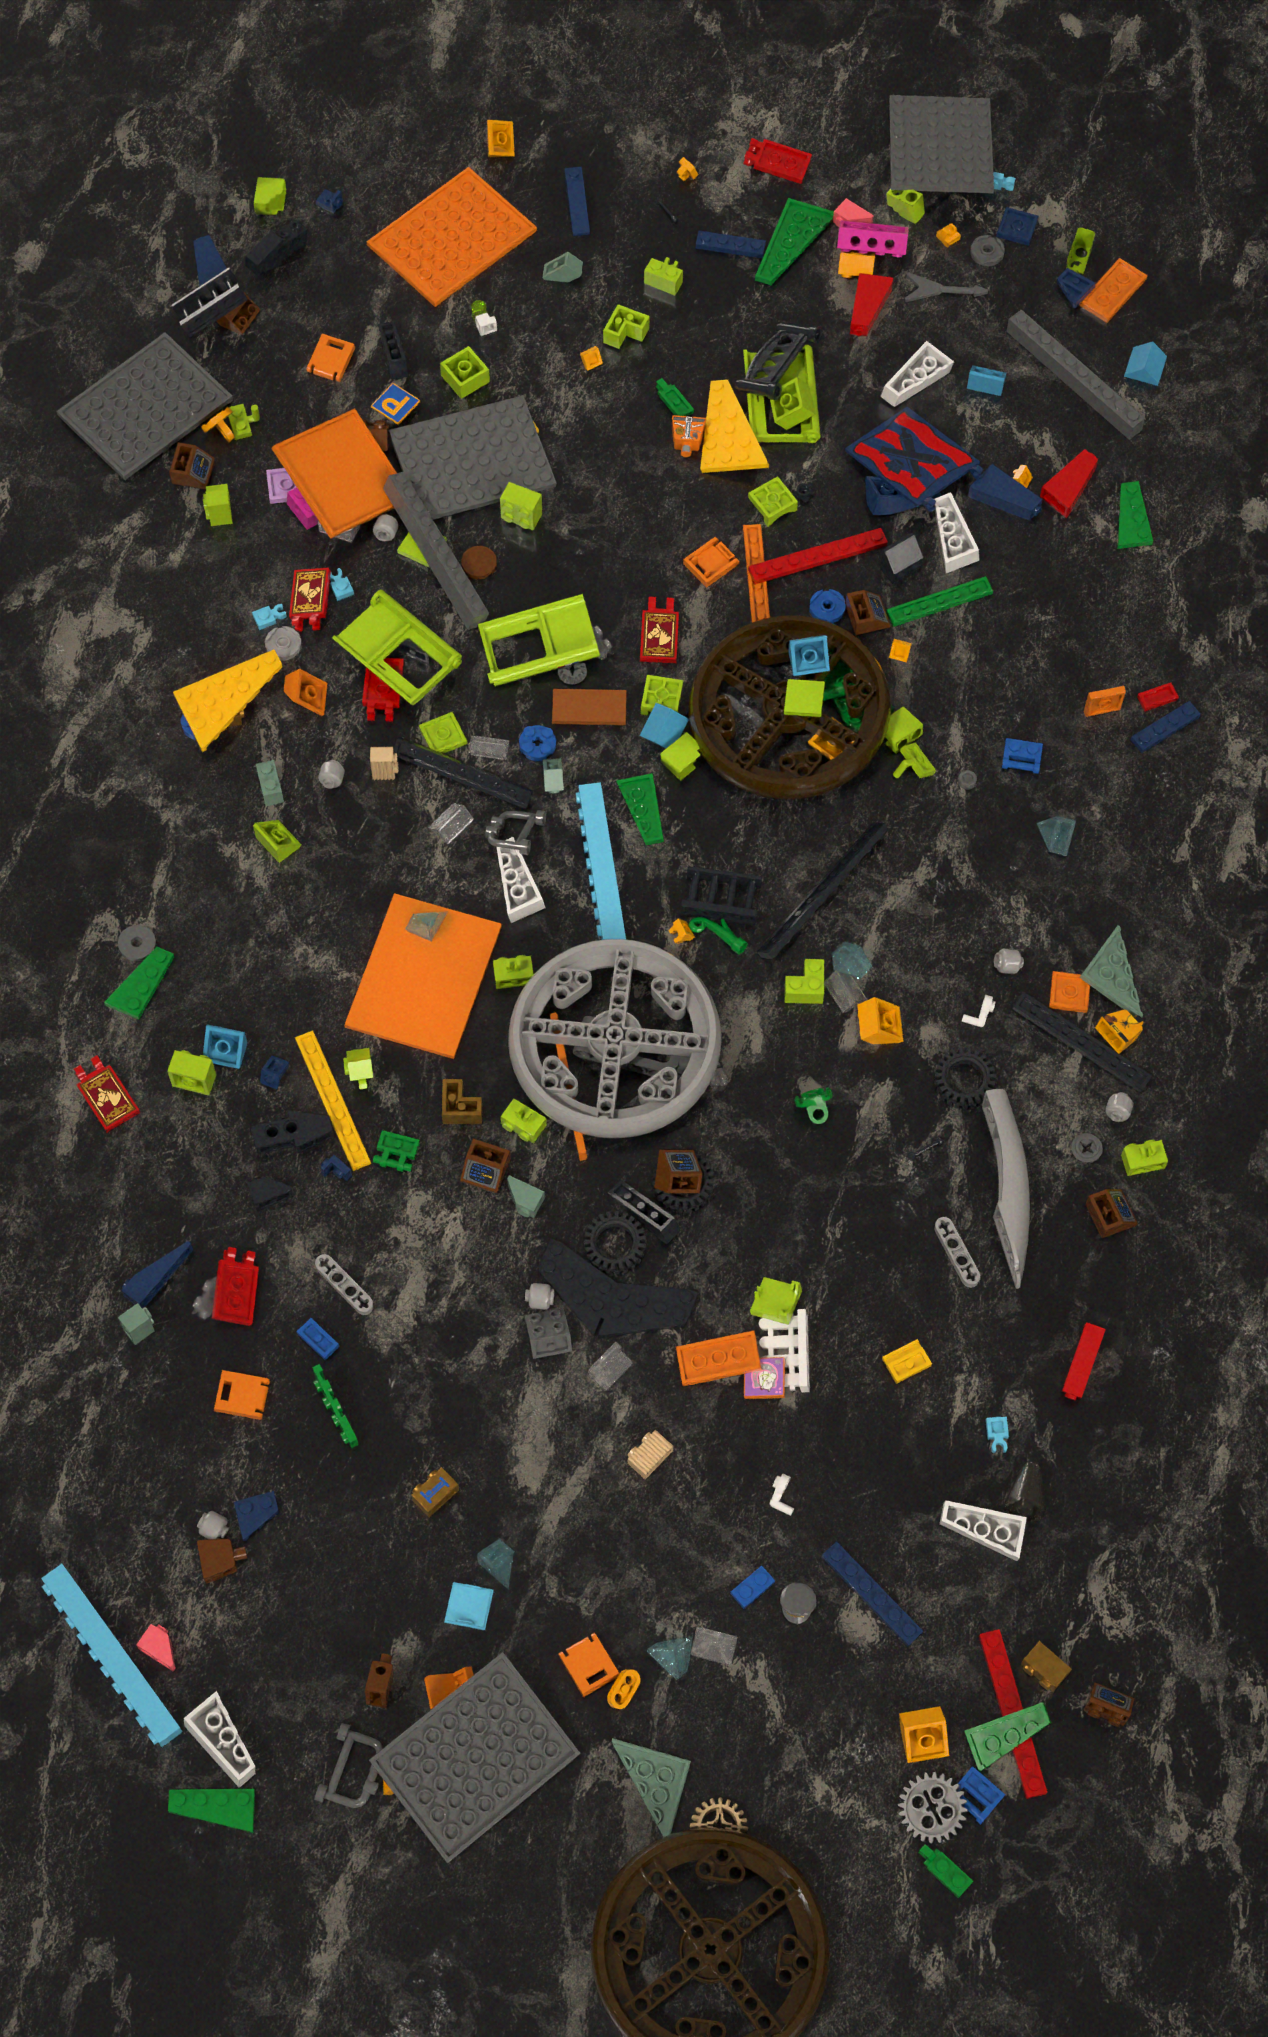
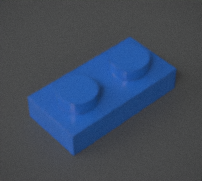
M312 1318L297 1330V1334L324 1360L339 1348V1344Z
M761 1565L734 1588L730 1594L745 1609L775 1583V1580Z

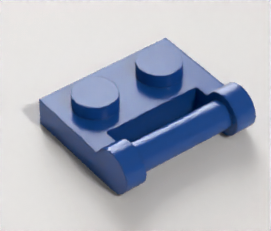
M1006 738L1002 768L1028 770L1039 774L1043 744ZM1009 759L1029 761V762H1034V764L1024 763V762H1018V761H1011V760H1009Z
M973 1766L959 1781L958 1784L960 1786L956 1790L960 1792L964 1788L986 1807L981 1812L964 1796L960 1797V1799L967 1800V1803L962 1806L977 1818L976 1821L980 1825L1005 1796L1000 1789Z

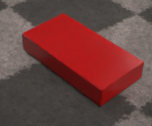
M1170 682L1138 693L1137 698L1144 711H1148L1177 701L1179 696Z

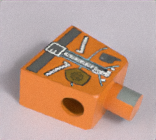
M672 415L674 448L681 450L683 457H690L692 451L700 449L705 433L706 418Z

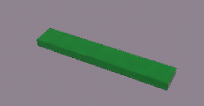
M985 576L886 610L892 626L895 627L993 594V589Z

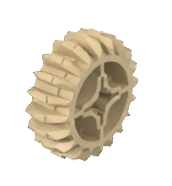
M713 1798L710 1799V1806L703 1802L702 1807L704 1810L699 1807L696 1808V1812L700 1816L692 1815V1820L697 1823L690 1824L692 1829L715 1828L713 1825L716 1826L720 1817L721 1826L725 1829L739 1832H747L748 1827L741 1826L747 1822L746 1818H739L743 1815V1810L736 1813L735 1810L738 1805L734 1804L732 1808L729 1807V1799L723 1805L722 1798L718 1799V1804H715ZM716 1811L715 1820L701 1823L708 1813ZM723 1811L732 1816L736 1825H732V1823L724 1820ZM720 1851L716 1853V1857H719ZM723 1851V1855L725 1857L728 1856L727 1853Z

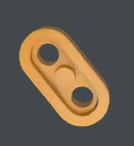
M625 1669L620 1672L607 1695V1701L611 1707L623 1709L628 1705L640 1684V1675L637 1671ZM627 1676L629 1677L628 1683L625 1681ZM616 1694H618L619 1697L617 1701H615Z

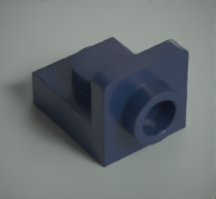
M324 189L317 198L316 205L334 213L337 208L342 206V192L338 190L336 193Z
M271 1056L261 1070L260 1083L278 1089L281 1077L289 1068V1062Z
M335 1155L325 1159L321 1164V1174L324 1177L331 1171L339 1179L343 1178L345 1181L352 1177L351 1169Z

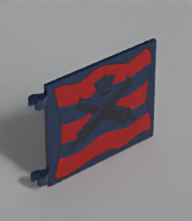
M909 407L904 408L845 448L849 455L917 507L923 504L929 512L936 509L934 506L936 501L932 497L969 471L975 479H980L983 476L981 474L983 468L978 466L980 464L979 460Z

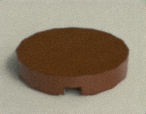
M471 547L463 553L461 558L462 569L470 578L477 580L485 579L496 570V555L488 547Z

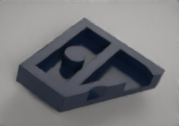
M1069 268L1057 278V284L1073 308H1076L1095 288V282Z
M274 1491L234 1502L243 1541L249 1539L253 1532L263 1527L267 1520L272 1519L279 1513Z

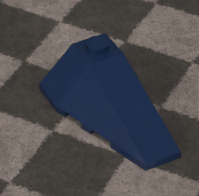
M866 476L867 506L873 515H890L917 507L879 477ZM939 492V493H937L936 495H934L932 498L935 499V498H938V497H940V496H942V495H941V493Z

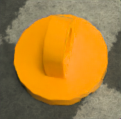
M227 407L224 411L222 410L211 418L207 425L201 426L203 431L206 433L216 426L228 442L233 440L235 436L224 422V419L233 413L230 407Z

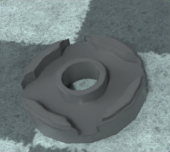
M983 235L973 241L970 254L976 263L982 266H994L1003 259L1005 248L1002 241L997 237L993 238L991 235ZM988 248L991 252H985L983 249Z
M133 925L126 928L118 938L119 951L124 958L130 961H143L156 948L154 933L143 925ZM136 940L142 941L139 947L132 946V943Z

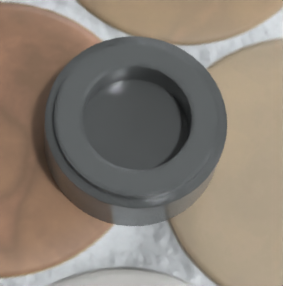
M970 770L962 771L958 777L959 786L966 790L975 787L977 782L976 774Z

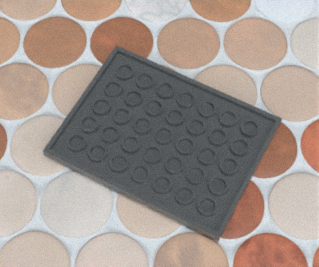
M890 95L891 190L913 189L915 191L968 193L994 192L990 98Z
M163 333L57 411V415L115 472L126 480L233 401V396L168 334Z
M523 395L389 430V436L402 472L407 476L432 519L500 502V497L509 482L535 492L556 487L557 484Z
M502 1652L370 1758L369 1762L445 1862L449 1863L581 1753Z

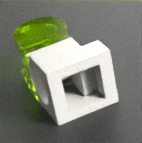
M481 300L474 301L471 305L472 318L480 335L483 336L497 331V321L494 316L489 317L486 303Z

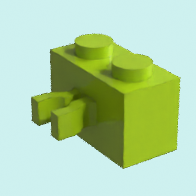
M666 257L664 263L651 258L644 270V283L676 295L683 282V270L677 268L678 261H675L673 265H668L670 263V258Z
M519 955L516 958L508 959L502 957L493 960L496 989L525 986L533 976L531 956Z
M370 1049L346 1051L347 1057L343 1058L345 1075H349L350 1081L358 1080L359 1089L367 1088L366 1079L373 1078Z
M515 1099L511 1101L501 1115L503 1128L509 1132L514 1131L519 1134L518 1136L526 1142L534 1143L547 1125L544 1116Z
M1148 1140L1144 1144L1139 1145L1136 1143L1125 1146L1121 1154L1127 1176L1165 1169L1168 1163L1162 1140Z

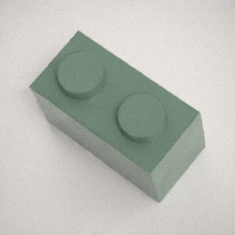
M274 760L256 764L265 806L283 803L282 790Z
M138 1303L118 1317L124 1332L134 1345L154 1332L152 1315L146 1307L141 1308Z

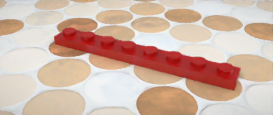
M878 528L754 564L748 567V571L754 584H758L887 546L888 541L882 529Z
M1000 1629L979 1634L1002 1717L1023 1710ZM1030 1737L1012 1750L1026 1799L1047 1794L1033 1741Z

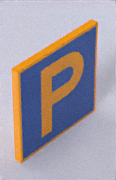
M392 383L371 405V408L399 425L420 403V400Z

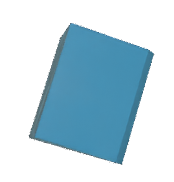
M1153 341L1133 347L1124 377L1158 386L1167 356Z
M972 366L967 389L1001 396L1007 373Z
M826 635L789 640V656L793 676L830 671Z
M656 703L640 736L666 749L681 737L689 719L666 706Z
M206 1025L203 1055L212 1059L213 1064L240 1069L247 1046L245 1032Z

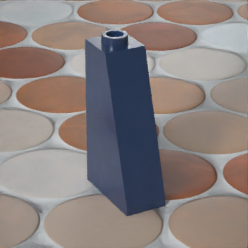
M209 235L193 241L199 287L227 269Z
M993 464L984 471L980 479H977L970 486L968 497L1021 518L1030 520L1042 510V499Z

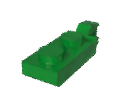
M663 378L656 381L659 397L675 416H690L694 413V408L675 385H667Z
M925 1844L918 1853L926 1859L924 1862L927 1866L926 1869L957 1898L973 1883L971 1878L937 1848L933 1851Z

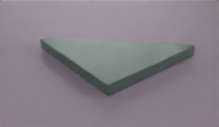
M1117 925L1079 978L1118 1006L1127 1010L1131 1015H1139L1142 1018L1143 1013L1140 1010V1001L1137 990L1134 987L1131 967L1128 964L1126 947L1121 937V928Z
M612 1738V1744L662 1836L670 1835L691 1761Z

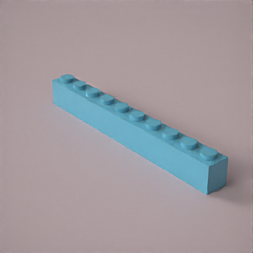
M601 782L579 785V792L575 794L577 804L580 803L581 809H578L579 820H583L584 824L581 825V834L586 837V842H583L584 852L588 853L589 858H586L587 870L591 869V875H588L589 884L594 887V891L591 892L592 903H596L597 908H594L595 920L599 919V925H596L598 937L601 936L602 940L626 939Z
M60 1564L42 1577L44 1585L41 1587L48 1596H54L56 1601L53 1603L61 1613L64 1610L67 1614L66 1622L71 1629L77 1628L79 1634L76 1636L83 1645L86 1643L89 1645L91 1650L88 1652L96 1662L99 1659L102 1663L101 1671L106 1678L112 1677L114 1680L112 1686L118 1694L123 1693L127 1698L124 1700V1703L129 1710L135 1709L138 1714L136 1720L142 1728L147 1726L150 1730V1733L147 1735L154 1745L159 1743L163 1747L181 1734V1728L63 1564Z

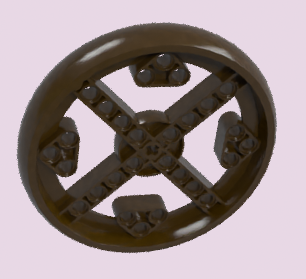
M794 615L777 616L755 621L739 628L721 640L711 650L699 667L692 683L688 705L689 723L693 738L700 748L701 755L715 772L729 783L761 797L783 800L804 799L827 793L844 785L870 763L881 747L887 733L891 715V695L886 676L877 658L852 633L838 625L818 618ZM826 635L828 653H835L828 654L830 671L800 675L797 680L814 679L813 681H824L840 660L844 661L853 671V673H847L843 678L847 710L852 718L863 716L859 731L855 733L823 713L821 717L784 715L788 680L774 685L737 662L756 650L758 661L763 665L790 661L789 640ZM722 681L727 682L762 703L765 721L738 755L725 742L735 738L736 728L730 698L726 695H720L716 698ZM803 729L814 735L817 734L822 740L828 741L836 746L837 749L843 751L825 764H822L821 752L816 749L787 753L779 759L780 772L757 766L782 733H795Z
M723 1828L688 1829L660 1838L644 1847L618 1871L610 1882L599 1904L593 1924L591 1964L596 1989L609 2018L624 2037H712L710 2029L713 2026L720 2027L722 2030L721 2037H725L726 2028L718 2021L682 2017L676 2023L675 2031L677 2035L662 2028L647 2015L692 1978L705 1984L722 1983L756 2029L743 2037H798L816 2012L828 1978L830 1962L828 1928L822 1907L810 1883L791 1860L779 1850L763 1840L735 1830ZM718 1851H725L728 1859L724 1862L718 1861L716 1853ZM699 1860L695 1867V1874L700 1880L737 1885L744 1879L745 1867L761 1876L772 1888L729 1922L718 1917L699 1918L666 1871L678 1865ZM700 1865H709L711 1872L708 1875H702L699 1872ZM737 1868L741 1872V1877L739 1879H732L729 1871ZM660 1873L664 1878L661 1884H654L651 1880L653 1874ZM649 1885L683 1930L678 1943L680 1961L634 1997L626 1979L623 1961L629 1966H635L641 1961L646 1920L642 1914H630V1911L638 1897ZM776 1890L782 1891L785 1895L784 1900L776 1901L773 1898V1892ZM667 1891H674L676 1893L677 1899L674 1902L665 1900L664 1895ZM758 1904H765L767 1906L768 1912L765 1915H759L756 1912ZM786 1904L794 1921L797 1938L794 1935L786 1934L780 1939L777 1951L775 1981L782 1988H787L791 1985L792 1988L785 2002L775 2015L772 2016L738 1970L743 1955L741 1939ZM685 1908L689 1911L690 1917L687 1920H681L678 1917L680 1909ZM747 1917L751 1922L750 1927L747 1929L741 1928L739 1919ZM633 1918H639L642 1921L640 1929L635 1930L630 1926V1921ZM695 1926L702 1928V1937H693L691 1929ZM620 1931L624 1933L625 1940L622 1943H616L613 1940L615 1932ZM724 1931H731L733 1933L734 1939L731 1942H724L722 1940L721 1934ZM790 1939L794 1942L795 1947L792 1951H786L783 1948L784 1940ZM709 1945L712 1947L714 1945L716 1948L714 1952L716 1954L712 1955L709 1953L707 1955L705 1953L707 1950L705 1946ZM634 1949L637 1951L638 1958L635 1961H629L626 1958L628 1950ZM690 1958H696L699 1961V1967L696 1970L688 1968L687 1961ZM797 1958H805L808 1961L807 1968H798L796 1965ZM719 1963H727L730 1971L727 1974H721L718 1971ZM677 1971L681 1974L682 1981L675 1984L671 1982L670 1974ZM782 1971L789 1972L791 1975L790 1982H781L779 1973ZM739 1980L742 1982L743 1990L741 1992H734L732 1990L731 1983L733 1981ZM654 1986H662L665 1994L659 1998L655 1997L652 1993ZM748 1998L756 2001L757 2006L753 2011L745 2008L744 2003ZM639 1999L645 2000L647 2002V2009L638 2011L635 2008V2002ZM762 2016L767 2017L770 2021V2026L767 2029H762L758 2025V2019ZM688 2022L691 2025L690 2033H681L679 2030L680 2023Z

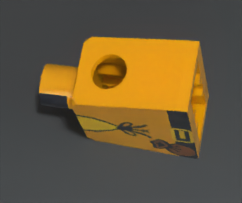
M1124 1009L1102 1016L1095 1029L1120 1054L1142 1032L1143 1019L1139 1015L1133 1017Z

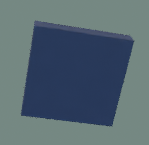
M1006 207L996 237L1029 246L1039 216Z

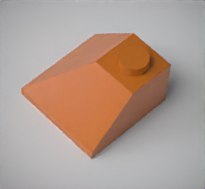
M301 669L286 675L284 684L285 694L293 702L321 716L324 715L328 683Z

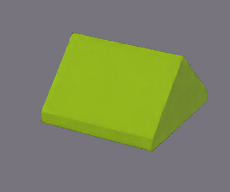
M279 820L257 822L253 825L257 840L279 863L301 847L299 841Z

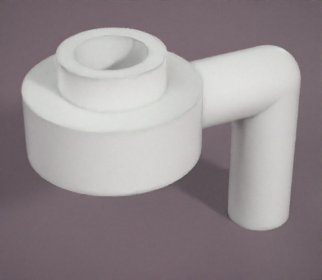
M985 995L979 1018L964 1014L962 1022L983 1027L988 1013L993 1012L996 1001H992V996Z
M782 1474L781 1477L777 1476L774 1481L773 1487L776 1489L770 1505L791 1516L794 1508L780 1502L781 1496L791 1477Z

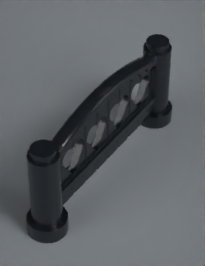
M786 322L778 323L776 327L777 333L755 355L745 379H738L736 381V390L766 396L770 400H778L782 392L781 384L778 382L808 341L811 343L820 342L822 337L821 326H804ZM784 338H789L792 343L779 345ZM776 349H780L784 353L771 356ZM769 360L773 361L776 364L774 366L763 368V366L766 365L765 363ZM759 372H764L767 377L754 379Z

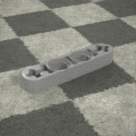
M947 1217L937 1219L934 1228L962 1283L970 1288L975 1287L979 1283L980 1273L954 1224ZM941 1223H943V1225H948V1236H946V1232L943 1228L940 1229ZM950 1239H954L958 1242V1246L950 1248L947 1242ZM964 1256L967 1259V1263L965 1265L958 1264L956 1261L957 1257ZM967 1268H969L968 1272L971 1276L975 1275L974 1281H972L971 1279L967 1280Z
M323 1254L318 1256L315 1261L317 1271L359 1314L368 1315L373 1310L371 1297L329 1255ZM328 1261V1266L331 1269V1271L329 1272L325 1266L321 1267L320 1262ZM336 1273L342 1274V1281L334 1282L332 1280L333 1275ZM354 1287L357 1291L355 1295L348 1296L345 1293L346 1289ZM359 1296H360V1300H361L363 1303L368 1302V1303H367V1304H368V1308H365V1307L360 1308V1307H361V1304H360V1302L357 1300V1299L359 1298Z

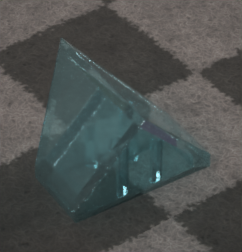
M1056 816L1037 823L1049 850L1048 852L1067 856L1076 820Z
M448 911L413 914L405 930L432 942Z
M844 942L832 953L833 970L860 979L872 968L870 961L859 945Z
M498 1539L477 1554V1559L482 1567L509 1589L514 1551L501 1539Z
M693 1636L657 1642L648 1648L647 1652L677 1680L688 1671Z

